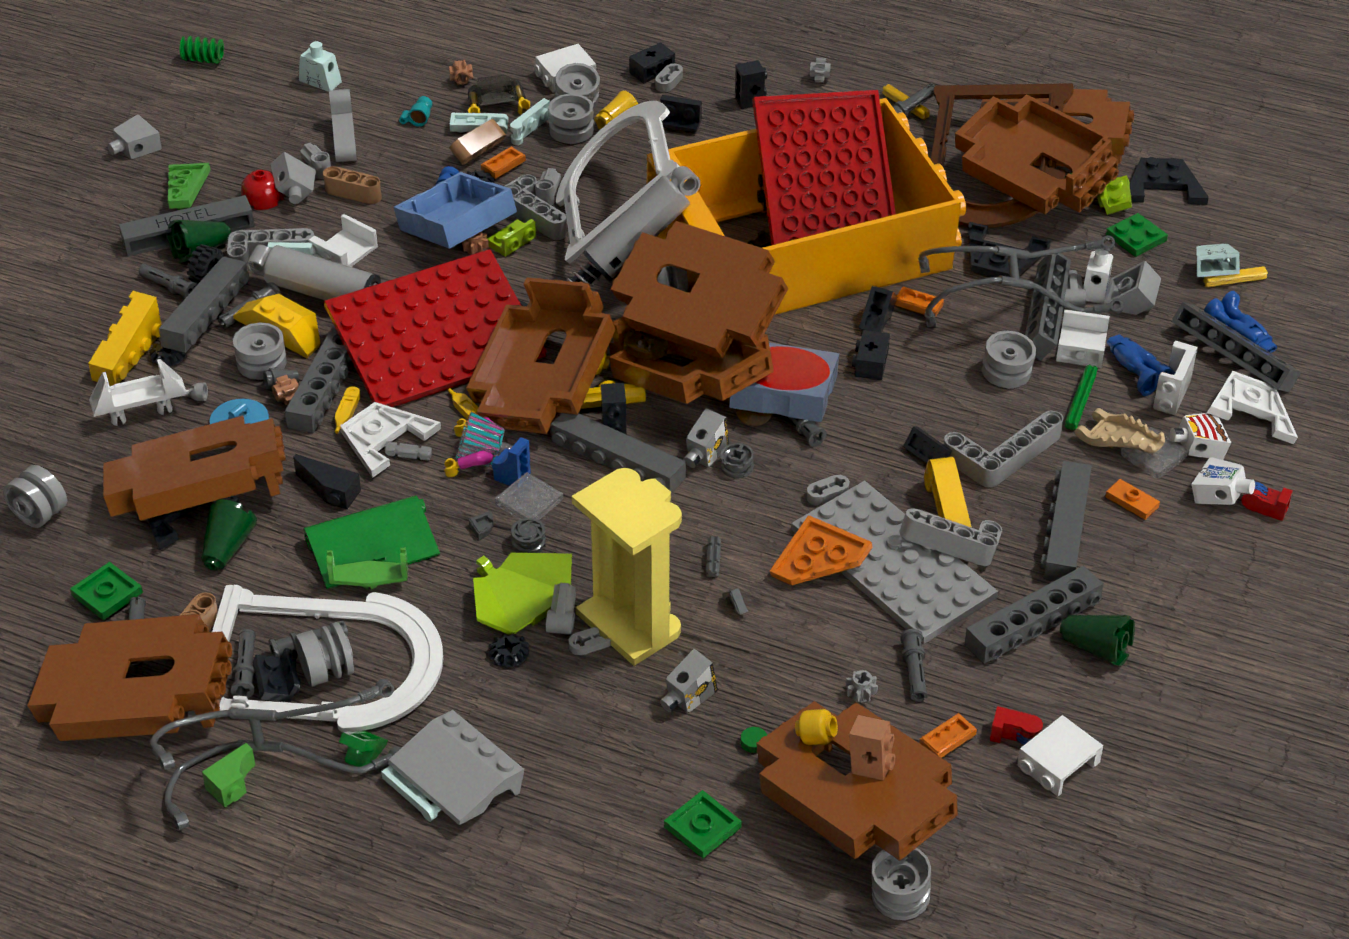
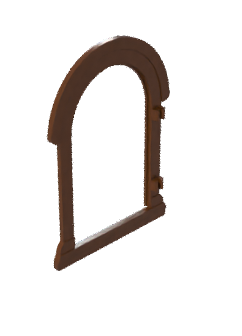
M1073 83L935 85L934 97L939 105L931 161L933 164H941L944 168L947 151L946 143H948L947 137L950 132L954 100L991 99L993 96L998 99H1022L1027 94L1035 99L1049 98L1048 105L1063 112L1064 104L1073 95ZM1042 155L1040 170L1057 179H1066L1065 171L1056 169L1057 162L1052 160V166L1049 168V160L1051 159ZM1014 198L995 204H979L965 200L966 213L964 216L959 217L958 224L968 227L969 222L986 225L988 228L1003 227L1024 221L1039 213V211Z

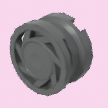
M732 443L721 450V469L726 476L739 479L745 478L753 472L754 453L748 445Z
M523 518L516 521L511 527V542L515 552H542V548L546 545L545 527L541 521L534 518Z

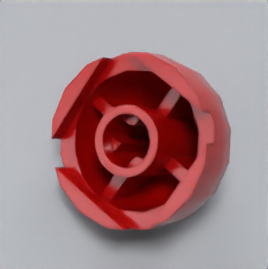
M253 171L244 178L241 184V196L246 195L249 204L254 206L255 210H267L276 207L278 201L284 199V194L275 187L271 171Z

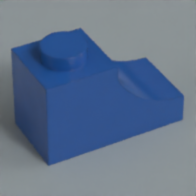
M520 437L510 450L505 448L499 456L494 458L492 469L495 481L519 489L531 475L529 440Z

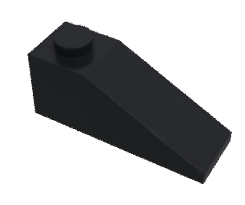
M298 454L293 456L296 475L326 503L348 509L361 492L358 473Z

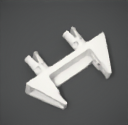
M158 359L160 375L148 376L109 386L106 372H103L89 401L94 416L110 413L111 423L117 426V417H120L123 424L126 422L124 409L156 402L158 413L164 415V406L167 407L169 413L172 412L170 399L187 395L182 378L161 359Z

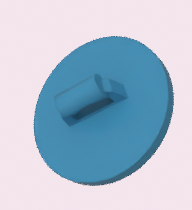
M235 399L218 406L211 414L210 424L239 416H244L246 424H252L269 419V414L265 406L255 400Z

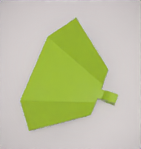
M510 553L498 569H495L491 561L484 555L477 559L476 564L480 566L477 568V573L483 576L473 578L477 621L512 635L529 624L534 626L547 617L548 610H551L554 586L560 583H569L571 585L572 554Z

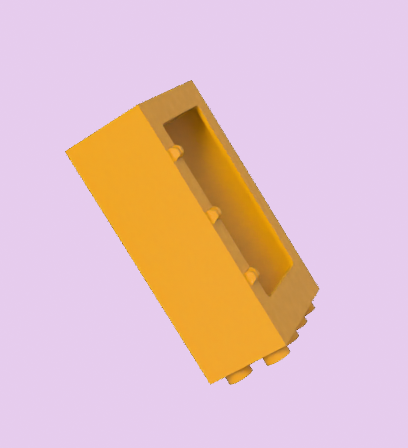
M887 98L880 99L896 215L764 247L763 249L769 250L775 261L769 273L782 277L788 287V291L775 315L869 291L872 286L880 288L952 269L954 252L926 256L930 266V272L921 273L918 258L919 254L925 250L961 246L962 240L958 223L959 217L964 216L966 213L964 196L961 191H953L947 183L943 166L939 163L933 164L928 157L924 140L922 138H915L912 135L906 115L903 112L897 113ZM756 129L668 149L670 160H673L679 166L688 167L700 179L701 185L695 194L685 195L690 205L657 237L666 239L667 232L672 228L675 221L725 236L717 222L760 211L762 213L767 212V210L763 211L762 204L757 201V190L761 189L758 184V175L762 174ZM652 153L647 154L646 185L658 175L656 174ZM687 271L688 293H690L699 275Z

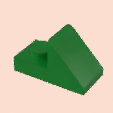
M367 731L342 732L339 742L348 746L345 762L356 767H362L370 764L372 760L379 756L387 745L388 740Z

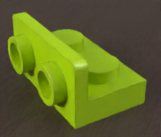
M1127 175L1117 177L1114 181H1111L1104 191L1097 196L1100 207L1105 208L1107 215L1132 208L1130 183Z
M517 219L489 237L488 247L505 257L536 237L535 221L530 219L523 223Z

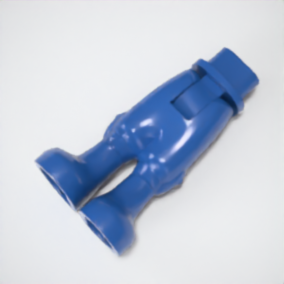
M1230 291L1223 297L1222 301L1215 298L1206 305L1204 309L1206 313L1270 353L1277 349V345L1272 342V336L1268 334L1266 329L1250 315H1245L1239 310L1240 296L1237 292Z
M1119 334L1107 340L1110 351L1118 362L1128 371L1139 376L1137 389L1143 396H1148L1154 392L1161 372L1171 375L1176 373L1170 366L1157 361L1154 355L1146 351L1139 344L1131 341L1130 338H1124Z

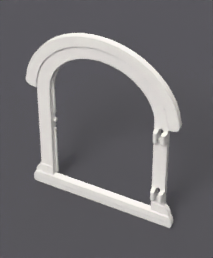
M659 101L643 102L618 115L584 146L566 171L558 188L556 203L559 206L565 204L570 240L565 260L569 264L583 254L661 176H666L670 180L673 171L680 167L676 162L670 160L662 121L669 115L670 111L663 103ZM645 122L650 139L648 142L651 144L655 170L658 175L585 236L581 229L578 206H580V201L576 195L577 182L583 169L597 150L613 135L633 123Z
M235 584L225 586L212 632L223 631L228 642L230 641L238 609L240 608V612L312 616L316 619L328 617L374 621L397 631L406 640L411 649L412 666L410 673L403 684L391 696L368 704L345 706L288 718L337 721L338 729L341 732L377 728L394 722L416 709L430 695L439 680L443 667V647L439 633L432 621L421 610L402 599L377 592L370 593L366 598V602L254 595L250 590L243 589ZM233 696V699L222 697L220 711L230 710L231 708L283 712L317 706V704L248 700L247 696ZM322 701V704H321V705H323V704H328V703H333V702H324V701ZM194 711L188 712V717L196 715Z

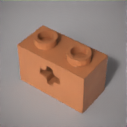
M858 715L849 733L852 774L884 780L888 770H892L895 763V754H892L894 734H891L890 721Z

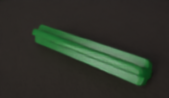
M1089 364L1085 367L1065 421L1067 429L1076 430L1097 375L1098 368Z

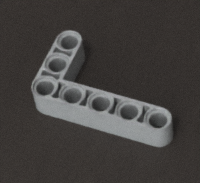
M1046 411L991 452H988L958 432L946 434L943 445L952 450L949 457H954L959 471L980 485L992 488L999 485L1060 439L1063 416L1057 411Z

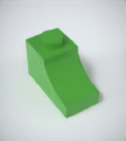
M245 743L202 771L205 789L224 807L239 800L247 793L244 778L256 766L253 749Z

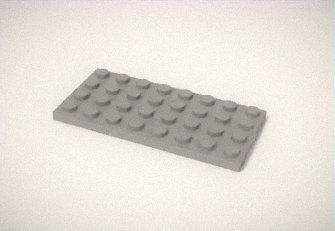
M866 481L859 483L791 523V530L796 534L809 515L871 541L873 548L859 567L841 571L840 573L906 630H920L923 634L922 644H925L992 602L998 596V591L959 558L901 537L899 531L905 514Z

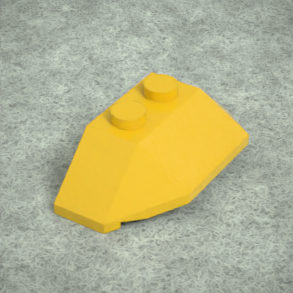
M280 294L247 302L233 315V319L246 326L260 322L277 326L283 333L284 346L305 358H308L320 347L321 342L316 313Z

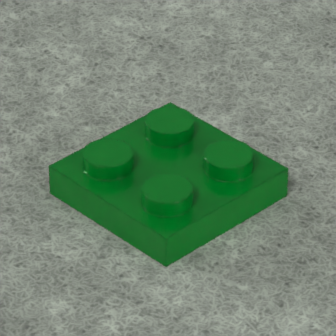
M1139 213L1108 227L1106 230V236H1112L1118 245L1134 257L1166 242L1168 237L1167 233Z
M110 561L70 588L71 596L102 620H105L128 604L131 598L138 597L143 593L142 586Z
M703 790L664 820V828L702 859L737 832L742 824L739 818Z

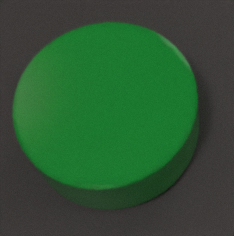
M759 727L746 728L741 734L742 748L747 752L757 753L756 743L762 737L767 736V733Z

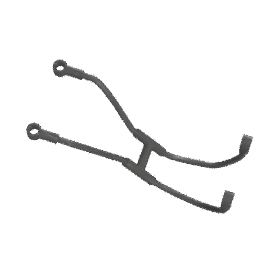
M1107 235L1102 240L1088 241L1085 244L1032 253L1026 250L998 245L995 247L951 246L925 250L919 254L918 258L921 273L930 272L929 260L926 256L947 252H994L996 255L1008 256L1010 277L999 276L975 280L952 286L942 291L929 303L925 310L927 328L936 327L935 313L933 314L932 309L942 298L952 292L990 283L1029 290L1033 288L1072 311L1095 312V314L1105 312L1120 314L1124 309V304L1120 299H1113L1111 303L1094 305V307L1080 308L1064 301L1031 280L1020 279L1017 258L1026 260L1028 258L1084 249L1086 251L1095 249L1110 251L1115 247V240L1112 236ZM1111 241L1112 244L1110 246H1106L1104 242ZM1120 304L1121 307L1119 309H1114L1113 305Z
M380 679L374 687L361 691L354 697L323 705L283 712L231 708L230 710L187 717L160 728L152 736L150 746L153 754L159 760L163 771L174 768L175 762L171 753L166 752L161 745L157 744V741L162 735L174 728L213 718L230 717L231 719H249L253 740L238 739L237 741L210 749L186 761L175 770L167 785L164 802L177 830L179 831L190 826L186 813L184 811L181 812L177 805L171 802L173 788L182 772L215 754L232 748H239L245 743L253 751L283 752V750H286L320 764L350 773H365L372 769L377 770L389 765V759L401 747L391 748L387 755L374 759L365 766H349L290 744L265 741L260 720L275 721L276 719L337 709L359 701L365 702L378 696L387 698L394 692L393 684L387 679Z

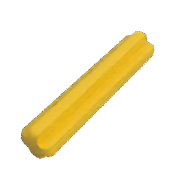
M890 84L882 88V94L894 102H903L909 98V96ZM922 104L911 111V113L922 120L930 116V110Z
M1264 266L1240 269V274L1206 276L1203 282L1206 287L1263 280L1267 278L1268 272Z

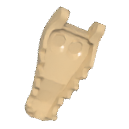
M1097 408L1092 413L1093 419L1098 424L1091 431L1082 425L1074 431L1079 439L1098 447H1125L1147 453H1155L1165 443L1162 431L1159 435L1154 433L1153 430L1149 431L1147 424L1143 425L1140 419L1135 422L1132 415L1128 417L1125 413L1110 414L1100 408Z

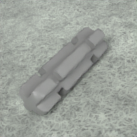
M387 442L385 453L387 456L395 457L397 454L398 457L417 459L420 457V460L429 461L432 456V448L428 446H421L419 448V445L405 443L397 445V442Z

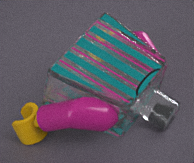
M473 412L470 413L467 421L463 418L459 419L456 422L457 425L454 426L455 435L461 437L456 454L458 461L452 458L446 459L444 463L445 475L447 477H455L459 472L458 468L466 469L478 465L492 466L496 456L500 455L505 448L510 450L513 445L502 442L505 432L504 428L495 424L488 417H481Z

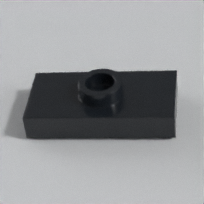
M913 426L903 445L905 449L925 463L929 459L949 457L952 452L951 449L918 426Z

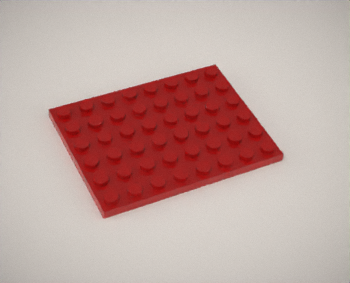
M878 90L760 96L752 99L772 245L896 215Z
M491 249L324 301V306L372 402L389 407H395L469 382L505 306L521 305ZM544 346L537 359L546 357L547 351Z

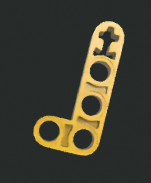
M954 457L929 459L924 472V483L927 492H933L938 516L972 528Z

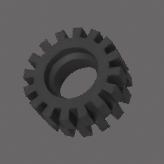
M203 244L200 247L197 246L196 251L192 252L193 257L189 258L190 264L187 265L189 269L187 271L188 279L199 284L217 262L224 257L222 251Z

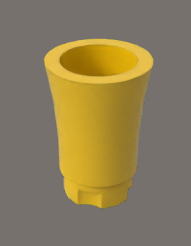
M620 91L595 116L594 121L597 127L601 130L618 115L638 105V102L629 92Z

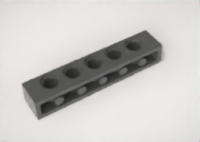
M1061 253L1047 255L1037 265L1034 283L1065 300L1071 259ZM1033 289L1025 335L1033 341L1036 347L1035 358L1041 361L1057 346L1063 306Z
M1182 302L1171 321L1278 390L1290 392L1301 374L1294 367L1193 304Z
M334 324L285 410L287 428L310 433L315 432L318 424L321 425L324 413L327 409H330L334 395L338 394L342 380L346 379L349 367L353 364Z
M1083 565L967 627L964 645L983 664L993 659H998L1005 652L1018 648L1027 640L1038 637L1042 632L1051 627H1057L1069 615H1078L1084 609L1097 605L1102 598L1104 583Z

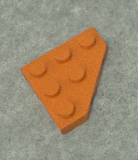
M808 515L771 568L770 574L771 577L787 584L796 585L859 567L873 548L872 542Z

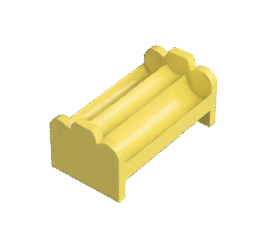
M621 468L571 496L572 504L591 520L593 597L576 607V615L591 628L597 627L600 636L604 639L609 638L611 646L635 666L676 640L681 633L680 620L675 615L670 614L669 581L670 533L679 528L682 522V513L677 505L670 502L671 491L659 481L648 479L642 482L636 471L629 468Z

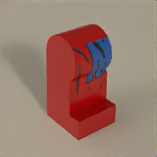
M1255 482L1253 494L1244 493L1241 501L1249 510L1283 521L1289 508L1293 490L1283 487L1282 492Z
M997 706L990 741L1000 743L1001 739L1005 738L1020 741L1025 745L1042 731L1043 722L1035 715Z

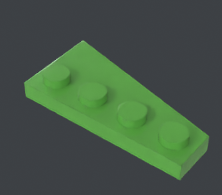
M209 163L169 165V209L177 208L178 210H183L192 206L211 171Z

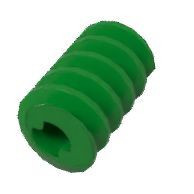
M182 36L179 47L180 57L184 61L190 60L194 62L197 60L198 62L205 61L206 63L213 62L218 64L224 55L223 39H219L218 44H216L215 38H212L209 43L208 38L204 37L201 43V39L198 36L195 42H193L192 36H189L187 41Z

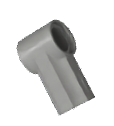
M311 142L304 144L300 150L301 157L310 167L316 170L315 178L324 179L323 171L331 167L329 154L321 151Z
M548 168L542 173L540 180L535 183V196L551 206L554 204V195L561 180V174L556 169Z
M1069 270L1064 301L1077 307L1085 308L1086 290L1082 287V277L1076 270Z
M560 583L554 586L551 610L547 612L546 632L572 635L575 620L573 610L577 591L575 586L569 583Z

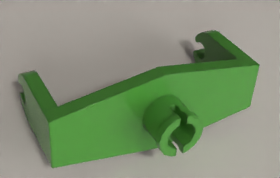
M406 547L400 548L401 563L363 561L336 566L333 550H327L329 584L362 586L368 590L370 586L371 589H374L377 585L408 581Z

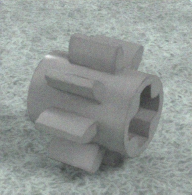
M816 57V62H811L810 77H815V82L824 83V78H830L831 63H826V58Z
M866 670L853 671V678H846L847 696H852L856 702H869L871 695H877V677H872Z

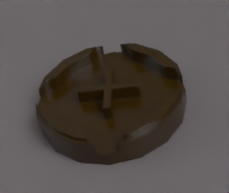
M631 329L625 333L622 345L627 353L636 358L655 360L667 354L669 342L643 331Z

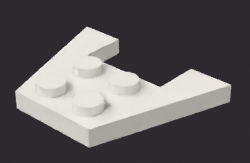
M1232 371L1207 412L1229 421L1232 416V408H1234L1235 410L1252 414L1257 418L1271 421L1272 437L1294 444L1298 438L1277 389L1268 383Z
M374 402L340 427L342 435L373 478L390 466L389 459L378 452L386 446L387 442H392L407 430L425 441L441 429V422Z

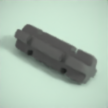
M710 536L707 544L706 575L709 578H716L719 576L721 539L718 536Z

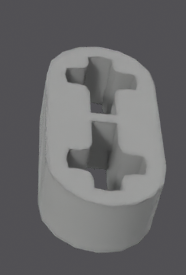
M679 64L667 65L655 78L656 90L660 92L671 91L682 80L683 67Z
M833 475L814 482L807 487V501L811 505L821 506L849 490L850 481L846 476Z
M597 627L577 632L569 638V650L575 655H585L611 646V640L600 637ZM580 641L581 643H584V646H580L579 644H576V642Z

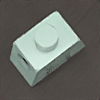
M315 41L300 56L299 81L329 92L342 82L336 57L333 53L323 50L321 42Z
M1229 244L1196 246L1197 277L1240 274L1239 252Z

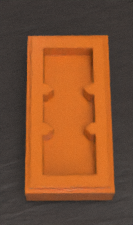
M511 146L482 163L481 170H484L485 173H491V176L496 179L525 162L526 155Z
M902 287L897 294L898 298L895 306L925 315L927 306L936 296ZM941 299L933 307L932 311L933 314L935 313V317L943 307L944 299Z
M1119 479L1112 485L1105 495L1109 500L1144 520L1154 513L1160 505L1159 500L1122 479Z
M958 713L922 736L919 743L942 758L974 737L977 729Z

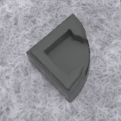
M491 511L469 519V526L479 540L488 536L493 529V515Z
M739 588L722 593L727 604L731 603L734 606V613L740 615L748 611Z

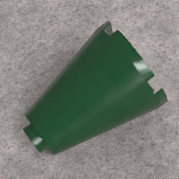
M173 220L168 225V229L171 228V235H167L173 257L179 258V263H186L190 257H193L192 252L196 251V247H200L201 244L218 248L228 243L231 230L224 222Z
M219 499L215 504L211 503L201 560L206 568L213 571L223 569L257 524V517L251 510L247 513L241 509L243 505L231 500Z
M1069 615L1066 619L1062 620L1060 633L1063 635V639L1113 665L1122 666L1129 657V653H1125L1127 645L1132 646L1134 642L1135 622L1128 615Z

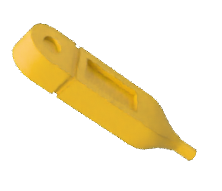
M355 386L345 390L335 413L336 434L339 433L340 426L353 417L359 403L360 390Z
M449 388L448 392L452 396L454 407L467 420L476 419V417L471 416V413L478 415L477 410L479 407L466 394L456 393Z

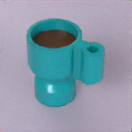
M426 96L419 97L409 111L404 110L402 112L399 122L401 124L410 122L417 127L424 126L430 117V110L433 105L431 99Z

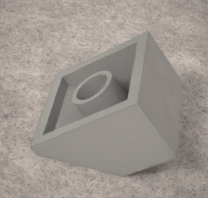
M1143 261L1110 278L1103 304L1111 303L1113 299H1120L1124 304L1122 311L1124 313L1137 315L1143 311H1149L1155 306L1161 278L1146 261ZM1120 304L1113 305L1114 309H1119L1121 307Z

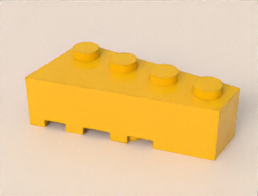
M132 291L129 296L131 302L128 307H122L119 312L122 316L117 325H111L107 341L102 340L88 363L92 381L98 382L101 374L106 372L109 386L120 383L125 379L133 366L138 363L144 353L150 349L154 341L160 337L159 328L162 324L156 297Z

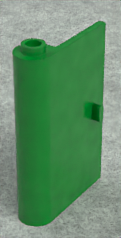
M417 495L303 528L307 547L314 554L326 589L341 585L329 584L327 550H333L335 566L363 561L401 563L400 548L405 547L408 565L439 556L438 546L424 514L426 513V507L423 499H418Z

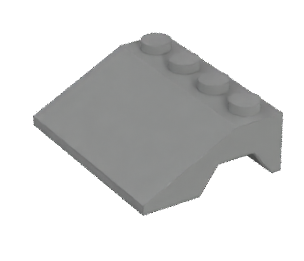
M454 710L429 722L388 761L391 767L459 825L484 813L492 799L506 790H510L514 795L520 794L524 775V768Z

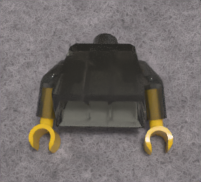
M507 75L477 78V84L472 85L468 89V103L470 107L468 113H480L478 106L517 100L519 101L518 113L522 115V109H530V101L525 99L526 96L521 83Z

